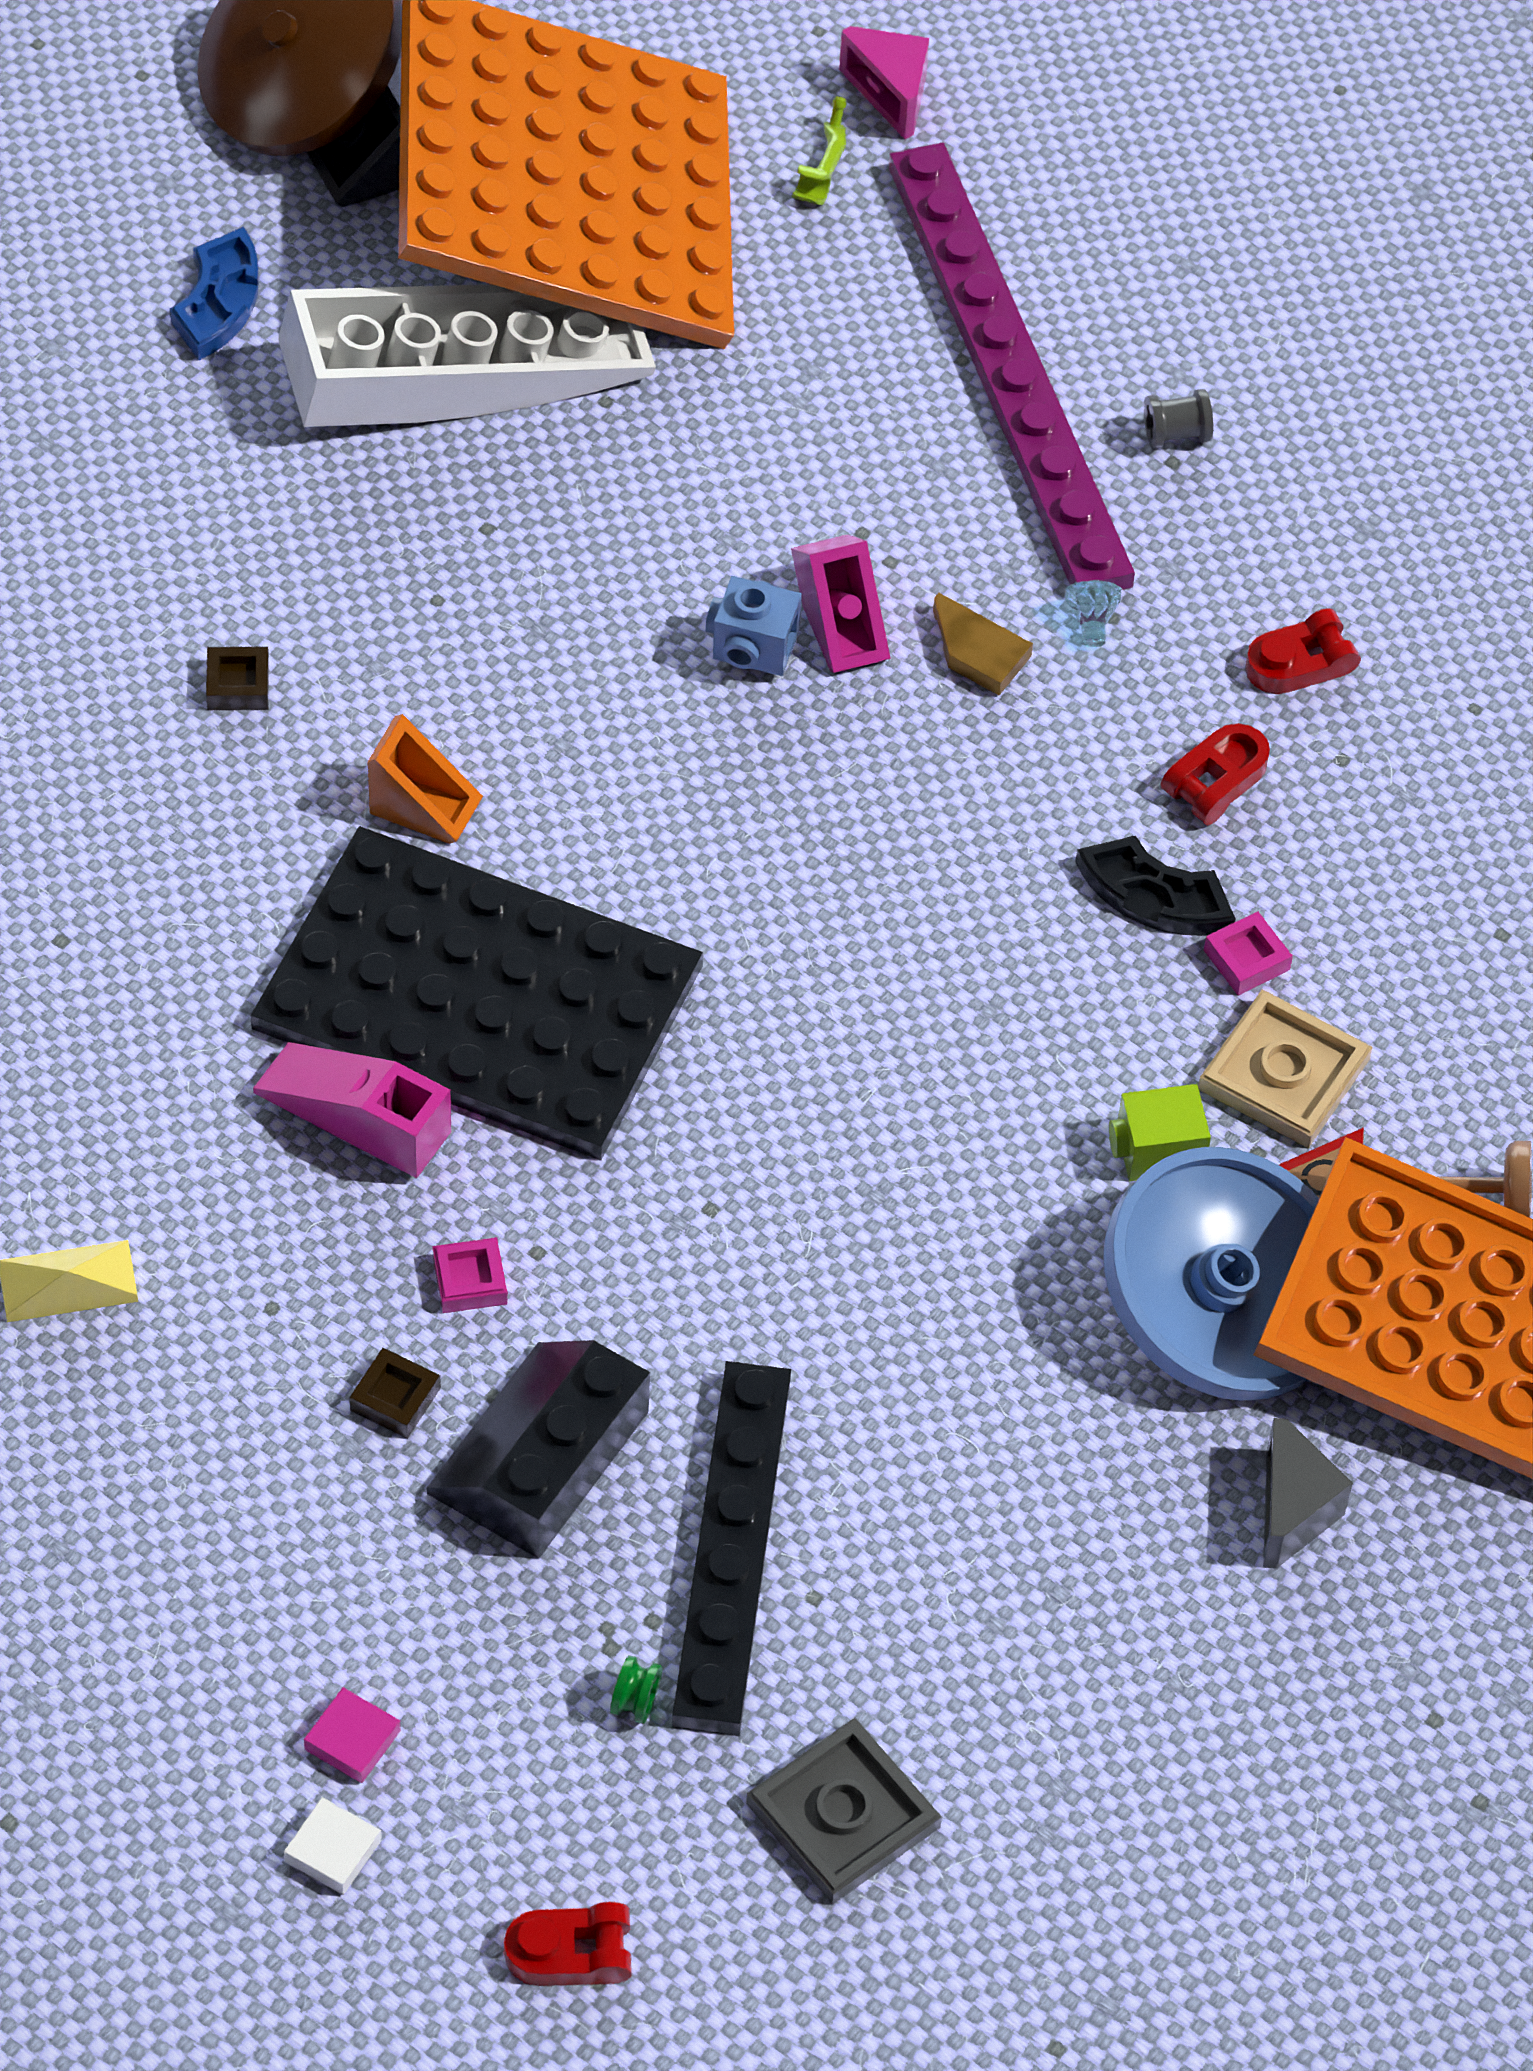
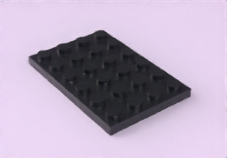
M359 826L250 1015L251 1029L287 1043L396 1061L450 1089L451 1104L602 1160L703 966V952Z

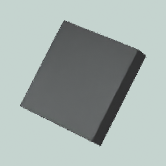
M856 1718L847 1722L747 1793L746 1797L747 1806L832 1905L941 1828L942 1816Z

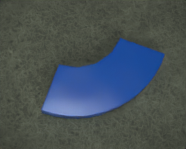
M244 226L193 248L194 264L199 273L198 282L187 298L169 309L171 324L198 361L213 354L231 341L244 327L255 307L259 290L258 258L252 239Z

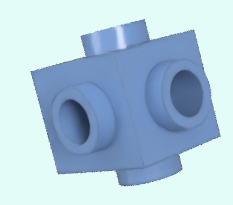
M731 576L724 597L714 596L707 614L705 631L714 634L713 659L727 662L737 668H751L783 677L800 631L802 593L776 587L765 581H752Z

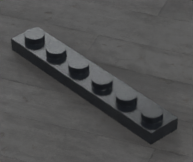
M726 1361L672 1713V1728L740 1736L792 1369Z

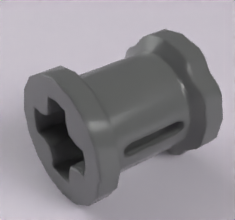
M1196 389L1192 396L1159 400L1157 395L1145 397L1144 425L1151 448H1161L1167 440L1197 437L1200 442L1212 440L1214 432L1213 411L1206 389Z

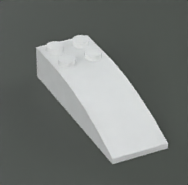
M492 284L290 290L278 336L304 427L419 423L476 417L534 407L594 393L652 376L656 369L642 326Z

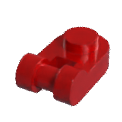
M1325 608L1314 612L1303 622L1269 631L1256 637L1249 645L1245 671L1248 680L1254 687L1263 692L1282 694L1345 676L1359 666L1361 656L1353 642L1344 640L1341 635L1343 624L1336 611ZM1319 646L1321 647L1323 652L1310 656L1307 651Z
M1240 723L1225 725L1217 729L1174 763L1163 776L1160 787L1175 800L1185 799L1193 806L1192 814L1205 825H1211L1224 814L1229 804L1256 784L1266 773L1270 753L1268 739L1261 731L1251 725ZM1206 772L1217 780L1209 787L1199 780Z
M608 1901L594 1904L589 1908L537 1909L524 1912L513 1919L506 1930L504 1939L506 1966L515 1978L525 1984L536 1986L603 1985L625 1982L632 1976L631 1953L624 1949V1936L631 1930L629 1906L619 1902ZM596 1939V1950L589 1954H575V1940Z

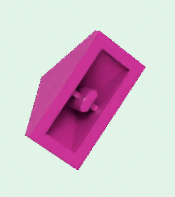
M849 26L841 30L839 71L904 139L913 136L926 81L930 38Z

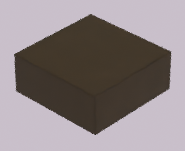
M268 646L207 647V710H269Z
M382 1347L349 1397L350 1411L408 1439L441 1389V1376Z

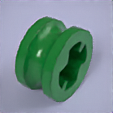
M628 1655L616 1681L610 1713L620 1716L623 1712L628 1711L634 1714V1721L644 1724L650 1715L656 1699L663 1666L653 1662L650 1667L645 1668L639 1665L637 1657Z

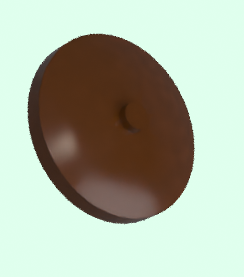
M219 0L204 30L197 65L198 86L208 114L220 129L240 145L265 155H298L313 151L336 140L354 127L372 109L394 74L401 54L402 0Z

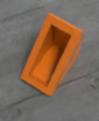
M403 714L394 716L367 761L370 814L448 844L457 842L483 797Z

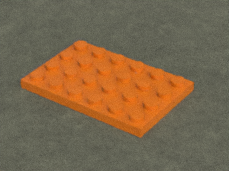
M1345 1137L1253 1355L1533 1479V1219Z

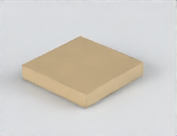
M1262 989L1200 1076L1198 1089L1293 1141L1310 1148L1369 1062L1373 1047Z

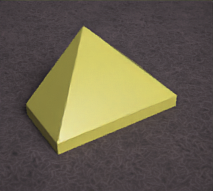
M128 1240L0 1260V1280L7 1322L138 1302Z

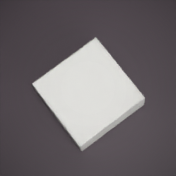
M322 1797L284 1850V1860L289 1865L344 1895L382 1841L381 1830Z

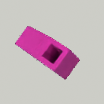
M288 1042L253 1087L254 1094L415 1178L419 1177L451 1133V1090L396 1061Z

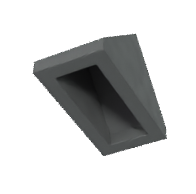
M1283 1418L1273 1419L1266 1450L1263 1568L1277 1569L1345 1515L1353 1484L1288 1419Z

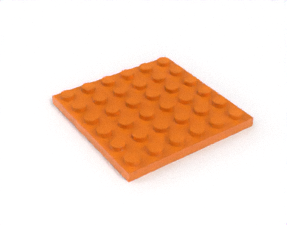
M402 0L398 259L725 349L734 337L727 76L473 0Z

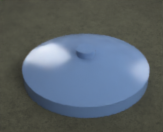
M1202 1147L1181 1151L1162 1159L1143 1173L1129 1187L1115 1207L1108 1224L1104 1243V1272L1112 1304L1127 1333L1141 1351L1161 1370L1177 1381L1205 1394L1224 1399L1260 1400L1285 1394L1308 1381L1306 1378L1260 1359L1253 1354L1319 1198L1296 1176L1272 1161L1253 1153L1224 1147Z

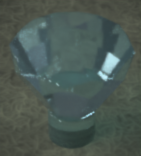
M1098 580L1077 582L1066 587L1064 598L1081 624L1082 645L1086 647L1105 645V626L1121 601V587L1114 583Z

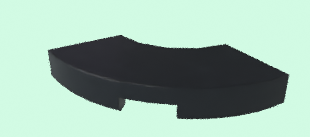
M1136 836L1077 849L1075 863L1088 885L1109 906L1140 924L1168 933L1207 936L1236 922L1215 870L1190 872L1167 866L1147 853Z

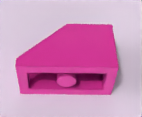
M847 534L791 548L799 592L802 593V606L830 672L835 673L891 659L867 541Z

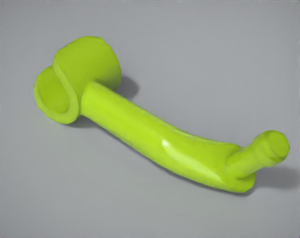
M836 96L833 99L830 122H824V134L827 141L825 153L817 168L803 164L799 165L797 173L800 174L796 190L792 193V198L817 205L825 203L831 185L832 174L846 148V127L841 124L843 111L847 103L845 98Z

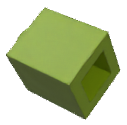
M1197 1084L1122 1093L1118 1119L1109 1121L1111 1151L1114 1158L1123 1157L1129 1182L1136 1181L1151 1166L1168 1156L1189 1149L1209 1147L1211 1135Z

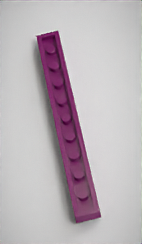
M944 142L890 153L888 168L1076 600L1133 588L1135 571Z

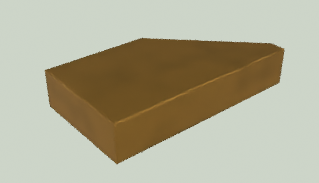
M940 592L934 597L933 614L940 628L943 651L948 668L1000 696L1032 657L1033 643Z

